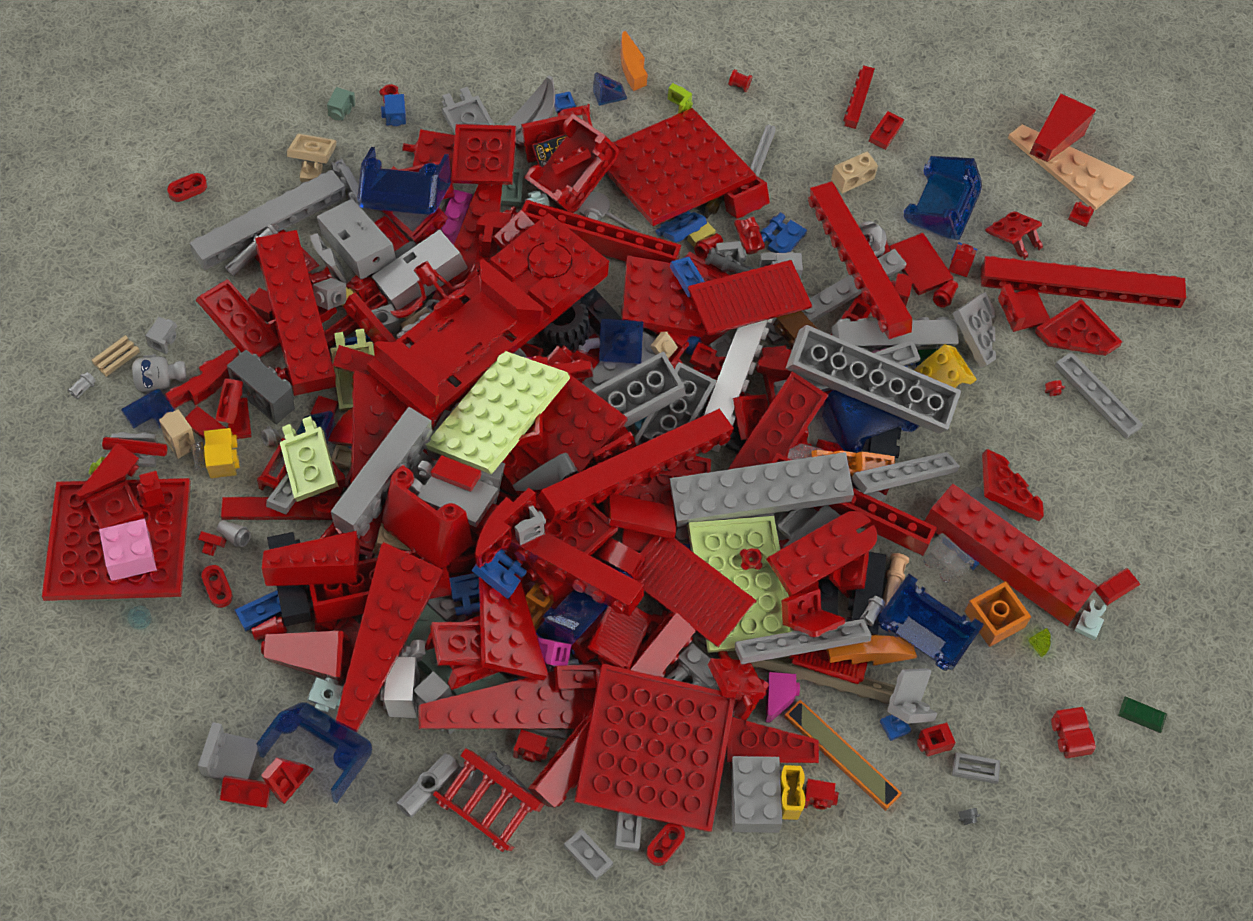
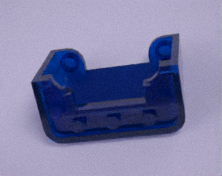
M930 156L927 164L924 166V175L927 177L928 182L917 206L910 203L905 208L904 218L912 225L951 240H959L982 189V180L975 158Z
M837 390L829 393L824 402L822 417L837 443L847 452L858 453L862 451L866 439L901 426L903 431L913 432L920 427L915 423Z
M908 574L878 617L879 626L887 632L892 631L936 662V666L944 671L953 670L984 624L976 618L972 622L966 621L967 616L963 614L961 617L925 592L926 588L922 586L919 589V586L916 585L918 579Z

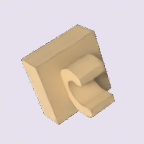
M302 161L300 182H308L318 177L322 173L323 164Z

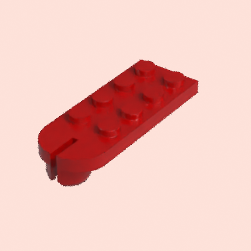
M849 511L772 554L766 560L788 595L792 596L870 551L876 544L877 531L873 525L858 534L856 530L864 528L871 520L861 512Z

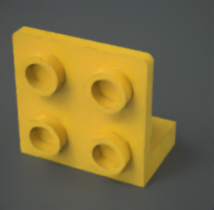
M946 344L914 369L916 372L954 388L961 383L971 385L977 380L956 347Z

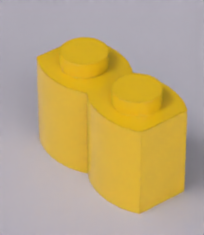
M785 765L780 774L782 819L798 820L804 809L805 794L802 787L805 776L801 766Z

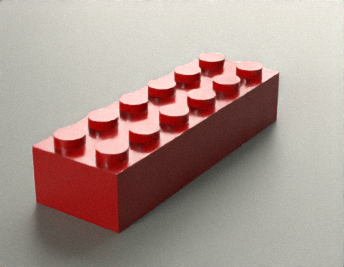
M412 550L405 551L406 553H409L421 560H424L422 557H420ZM378 557L359 561L357 583L309 585L317 624L364 613ZM447 566L441 568L444 573L430 599L452 595Z

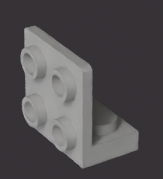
M928 668L901 670L897 677L894 693L890 697L887 712L907 724L935 721L937 712L930 709V705L921 702L932 671Z
M213 722L198 763L201 775L223 780L225 775L249 779L260 742L224 733L222 724Z

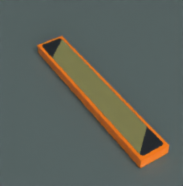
M799 700L785 714L784 718L804 736L818 739L819 750L885 811L902 795L890 781L804 702Z

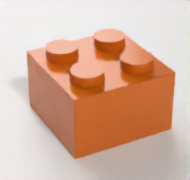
M1006 581L970 600L964 611L989 647L1024 629L1031 618V615Z

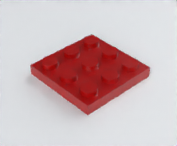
M456 124L452 183L513 185L516 126Z

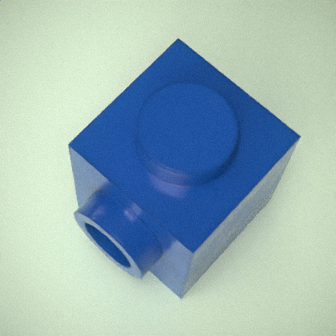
M404 94L384 95L385 106H381L382 118H386V125L400 126L406 124Z

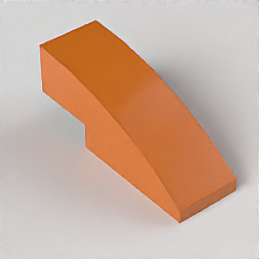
M624 31L622 32L621 63L625 77L632 90L635 91L647 86L648 74L644 69L645 57L628 33Z

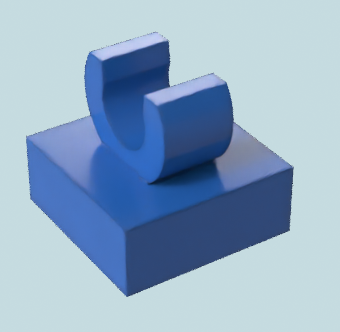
M892 714L880 720L890 741L911 732L909 724Z

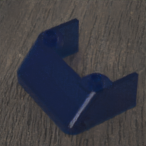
M371 147L361 163L357 195L358 205L367 209L415 214H432L436 212L451 184L449 154L444 155L439 165L427 163L421 167L419 172L382 169L381 161L376 159L375 147Z
M606 564L633 579L627 572ZM573 589L556 609L550 607L542 616L545 621L536 630V634L543 639L573 645L608 605L598 603L585 592L581 593Z
M306 702L297 703L280 712L258 740L256 745L259 756L264 758L282 733L290 734L298 726L336 749L333 756L334 763L339 769L343 770V773L331 788L333 802L337 804L370 758L372 744L367 738L336 723L334 718L316 709L311 704Z

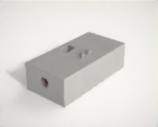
M353 199L317 216L321 234L360 279L383 269L396 260L392 242Z
M438 230L372 275L379 290L395 310L422 296L420 286L417 283L419 278L414 272V269L421 263L428 261L431 267L446 281H450L468 268L460 252L441 230ZM437 278L438 285L440 287L444 285V283ZM426 284L424 285L426 296L437 290L434 285L429 287Z

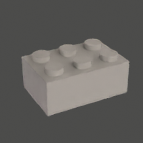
M733 756L730 764L732 832L779 833L782 826L779 757Z

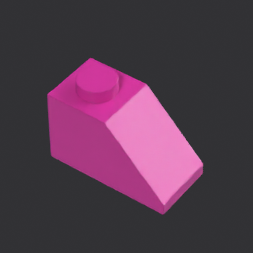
M769 672L767 678L769 686L766 689L765 722L770 723L793 704L796 696H799L800 683L796 682V674Z

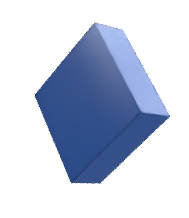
M570 91L555 94L554 107L557 114L561 110L576 107Z

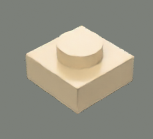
M661 332L650 345L656 355L664 351L668 359L678 348L667 332Z

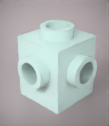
M326 677L325 680L315 678L307 701L316 704L315 708L324 712H328L329 709L334 710L336 706L340 705L343 687L338 685L339 681ZM324 691L330 693V698L324 696Z

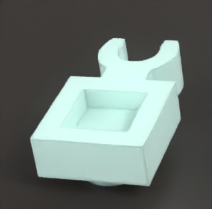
M1095 600L1090 602L1088 606L1089 612L1085 610L1082 612L1074 630L1093 640L1096 639L1104 622V619L1100 618V616L1106 610V605H1103L1101 610H1096L1094 608Z

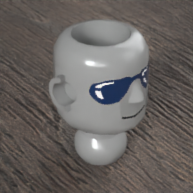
M156 354L144 355L143 358L135 360L132 365L135 388L140 392H147V394L160 393V390L167 389L170 386V380L183 381L187 378L185 362L176 361L174 364H168L165 357L156 356Z

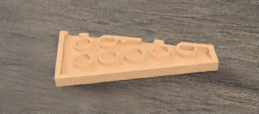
M1023 124L1008 136L1009 140L1084 203L1091 206L1094 211L1134 178L1133 175L1070 146L1048 162L1038 159L1029 153L1040 132Z

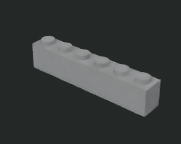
M921 317L917 320H912L911 333L888 339L885 332L882 333L880 331L878 320L870 321L869 318L852 322L850 319H840L831 327L832 336L867 351L890 348L911 340L914 341L916 349H939L944 344L953 347L959 344L955 319L949 320L948 317H939L936 320Z

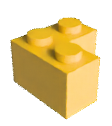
M231 428L204 431L205 462L210 478L236 476V469L240 468L237 449H234L238 448L237 436L232 435Z

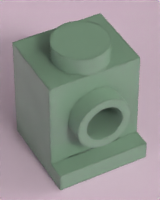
M336 87L327 103L328 116L334 120H343L346 114L349 115L352 107L355 106V93Z

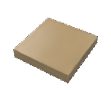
M297 134L287 150V157L327 164L336 148V140Z

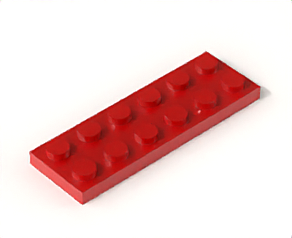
M792 371L727 470L770 464L776 453L788 457L828 397V394Z

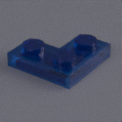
M156 389L122 408L121 411L133 429L152 418L161 429L159 419L166 413L175 411V409L161 390Z

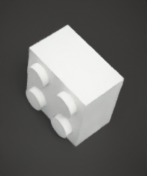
M398 657L385 680V687L382 686L381 701H383V708L387 709L389 717L417 718L418 705L414 701L416 697L413 690L420 683V673L415 657Z

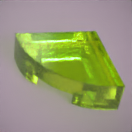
M1045 628L1028 640L1041 658L1047 654L1051 645V634L1048 628Z

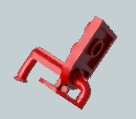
M590 104L561 110L557 117L521 124L527 162L537 161L532 144L565 134L563 132V124L572 113L576 116L582 115L583 121L592 126Z

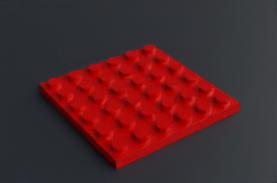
M693 108L614 141V145L619 149V154L606 172L652 226L756 180V174Z
M190 478L159 479L165 503L143 508L137 484H141L140 479L125 480L144 513L145 518L143 519H145L149 531L157 570L111 581L106 567L99 527L86 501L78 502L75 500L76 493L86 481L56 482L42 589L43 601L181 597L191 489Z
M602 664L574 803L712 832L735 698H724L719 690Z

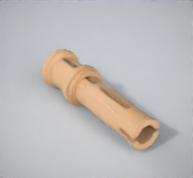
M892 553L890 555V567L885 574L887 583L882 598L885 601V609L880 611V617L885 619L887 615L888 619H892L899 586L905 579V566L910 560L909 557L901 553Z

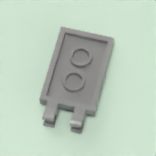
M468 87L460 89L462 101L456 104L450 93L442 95L444 100L442 104L445 107L442 108V113L454 135L456 124L494 125L479 96L472 97Z
M423 460L418 466V469L421 470L419 475L429 479L426 485H423L414 478V483L408 489L435 510L449 503L460 506L467 513L468 523L474 527L479 525L499 494L498 488L478 480L470 492L431 476L433 466Z

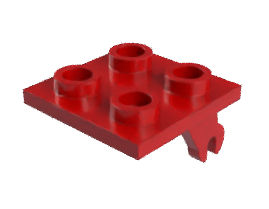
M1016 211L1010 212L1007 216L985 229L988 234L1011 243L1020 258L1023 256L1024 260L1028 258V252L1025 250L1022 236L1027 234L1034 248L1038 247V250L1043 248L1037 233V229L1042 226V222Z

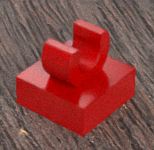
M1076 202L1068 220L1087 227L1094 209L1091 206L1083 205L1082 202Z
M203 531L200 532L198 540L205 542L202 553L214 556L217 546L224 548L227 541L223 537Z

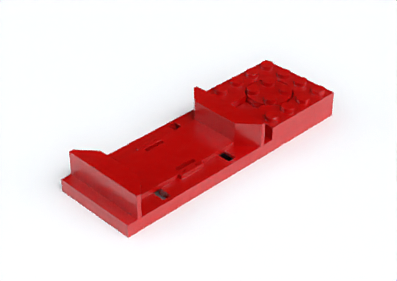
M548 213L490 259V264L481 259L479 276L462 288L466 292L463 297L454 301L443 310H434L395 342H375V357L367 363V371L408 407L432 420L472 388L497 361L499 355L505 351L512 354L604 280L608 276L609 260ZM467 297L469 301L464 304L462 300ZM508 331L516 340L511 343L502 334ZM410 341H412L414 345H412L410 348L407 347L406 345ZM450 376H453L461 383L457 388L447 380Z

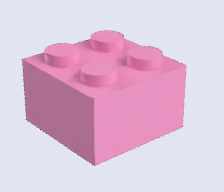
M145 519L99 529L106 567L111 581L157 570Z

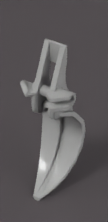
M550 75L547 76L532 96L505 124L516 126L515 145H524L521 124L551 118L555 104V89L553 77Z

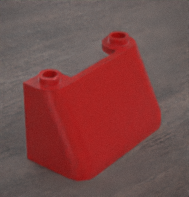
M572 113L563 124V132L567 135L544 167L540 165L532 166L524 178L565 210L574 213L581 207L615 162L619 149L606 135ZM580 146L588 148L592 157L555 174L551 166L554 163V159L562 155L567 157L572 154V150Z
M402 465L391 477L382 516L384 529L428 563L438 568L446 567L473 544L467 513L460 506L453 503L445 504L440 509L435 510L408 490L414 483V475L411 470Z

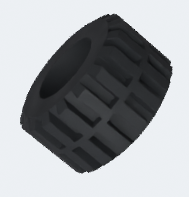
M580 300L576 301L542 329L538 334L543 345L549 347L551 351H554L558 345L561 348L565 345L570 351L571 349H579V345L583 346L586 343L585 340H588L590 337L589 333H591L586 306L581 304ZM562 323H569V324H567V325L558 326L559 324H562Z

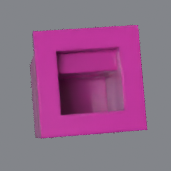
M538 638L546 664L556 666L568 665L572 644Z

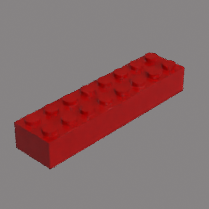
M297 230L255 238L256 251L290 383L293 388V395L296 396L336 387V375Z
M954 484L935 503L924 520L937 527L935 532L941 537L950 541L1066 626L1070 624L1097 587L1095 583Z

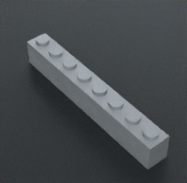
M333 170L321 173L318 177L302 183L299 187L286 191L283 195L267 201L264 205L251 209L248 213L232 219L229 223L195 238L190 242L192 254L205 271L242 252L253 242L256 235L259 236L267 229L268 224L279 232L345 198V186Z

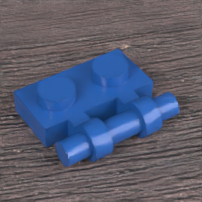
M686 211L675 216V219L672 221H666L661 224V227L656 230V234L659 237L664 235V238L675 243L680 242L689 234L699 231L702 226L707 224V221L703 215Z
M781 212L777 216H773L769 221L770 224L760 231L763 241L770 243L768 250L773 253L791 252L807 233V229L792 220L784 224L782 221L786 217ZM775 229L780 231L777 236L772 234Z
M500 549L495 554L490 563H485L481 568L476 564L472 569V572L507 599L513 594L521 581L514 574L522 578L527 571L520 566V562L508 557L503 549ZM498 561H500L506 567H508V570L504 568L501 564H499Z
M472 573L449 578L454 602L463 600L464 605L455 607L456 616L473 615L472 613L479 612L480 602L470 604V599L480 597L479 576Z

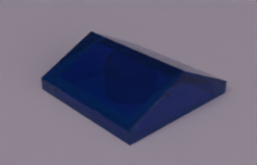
M601 319L599 362L641 364L644 321Z

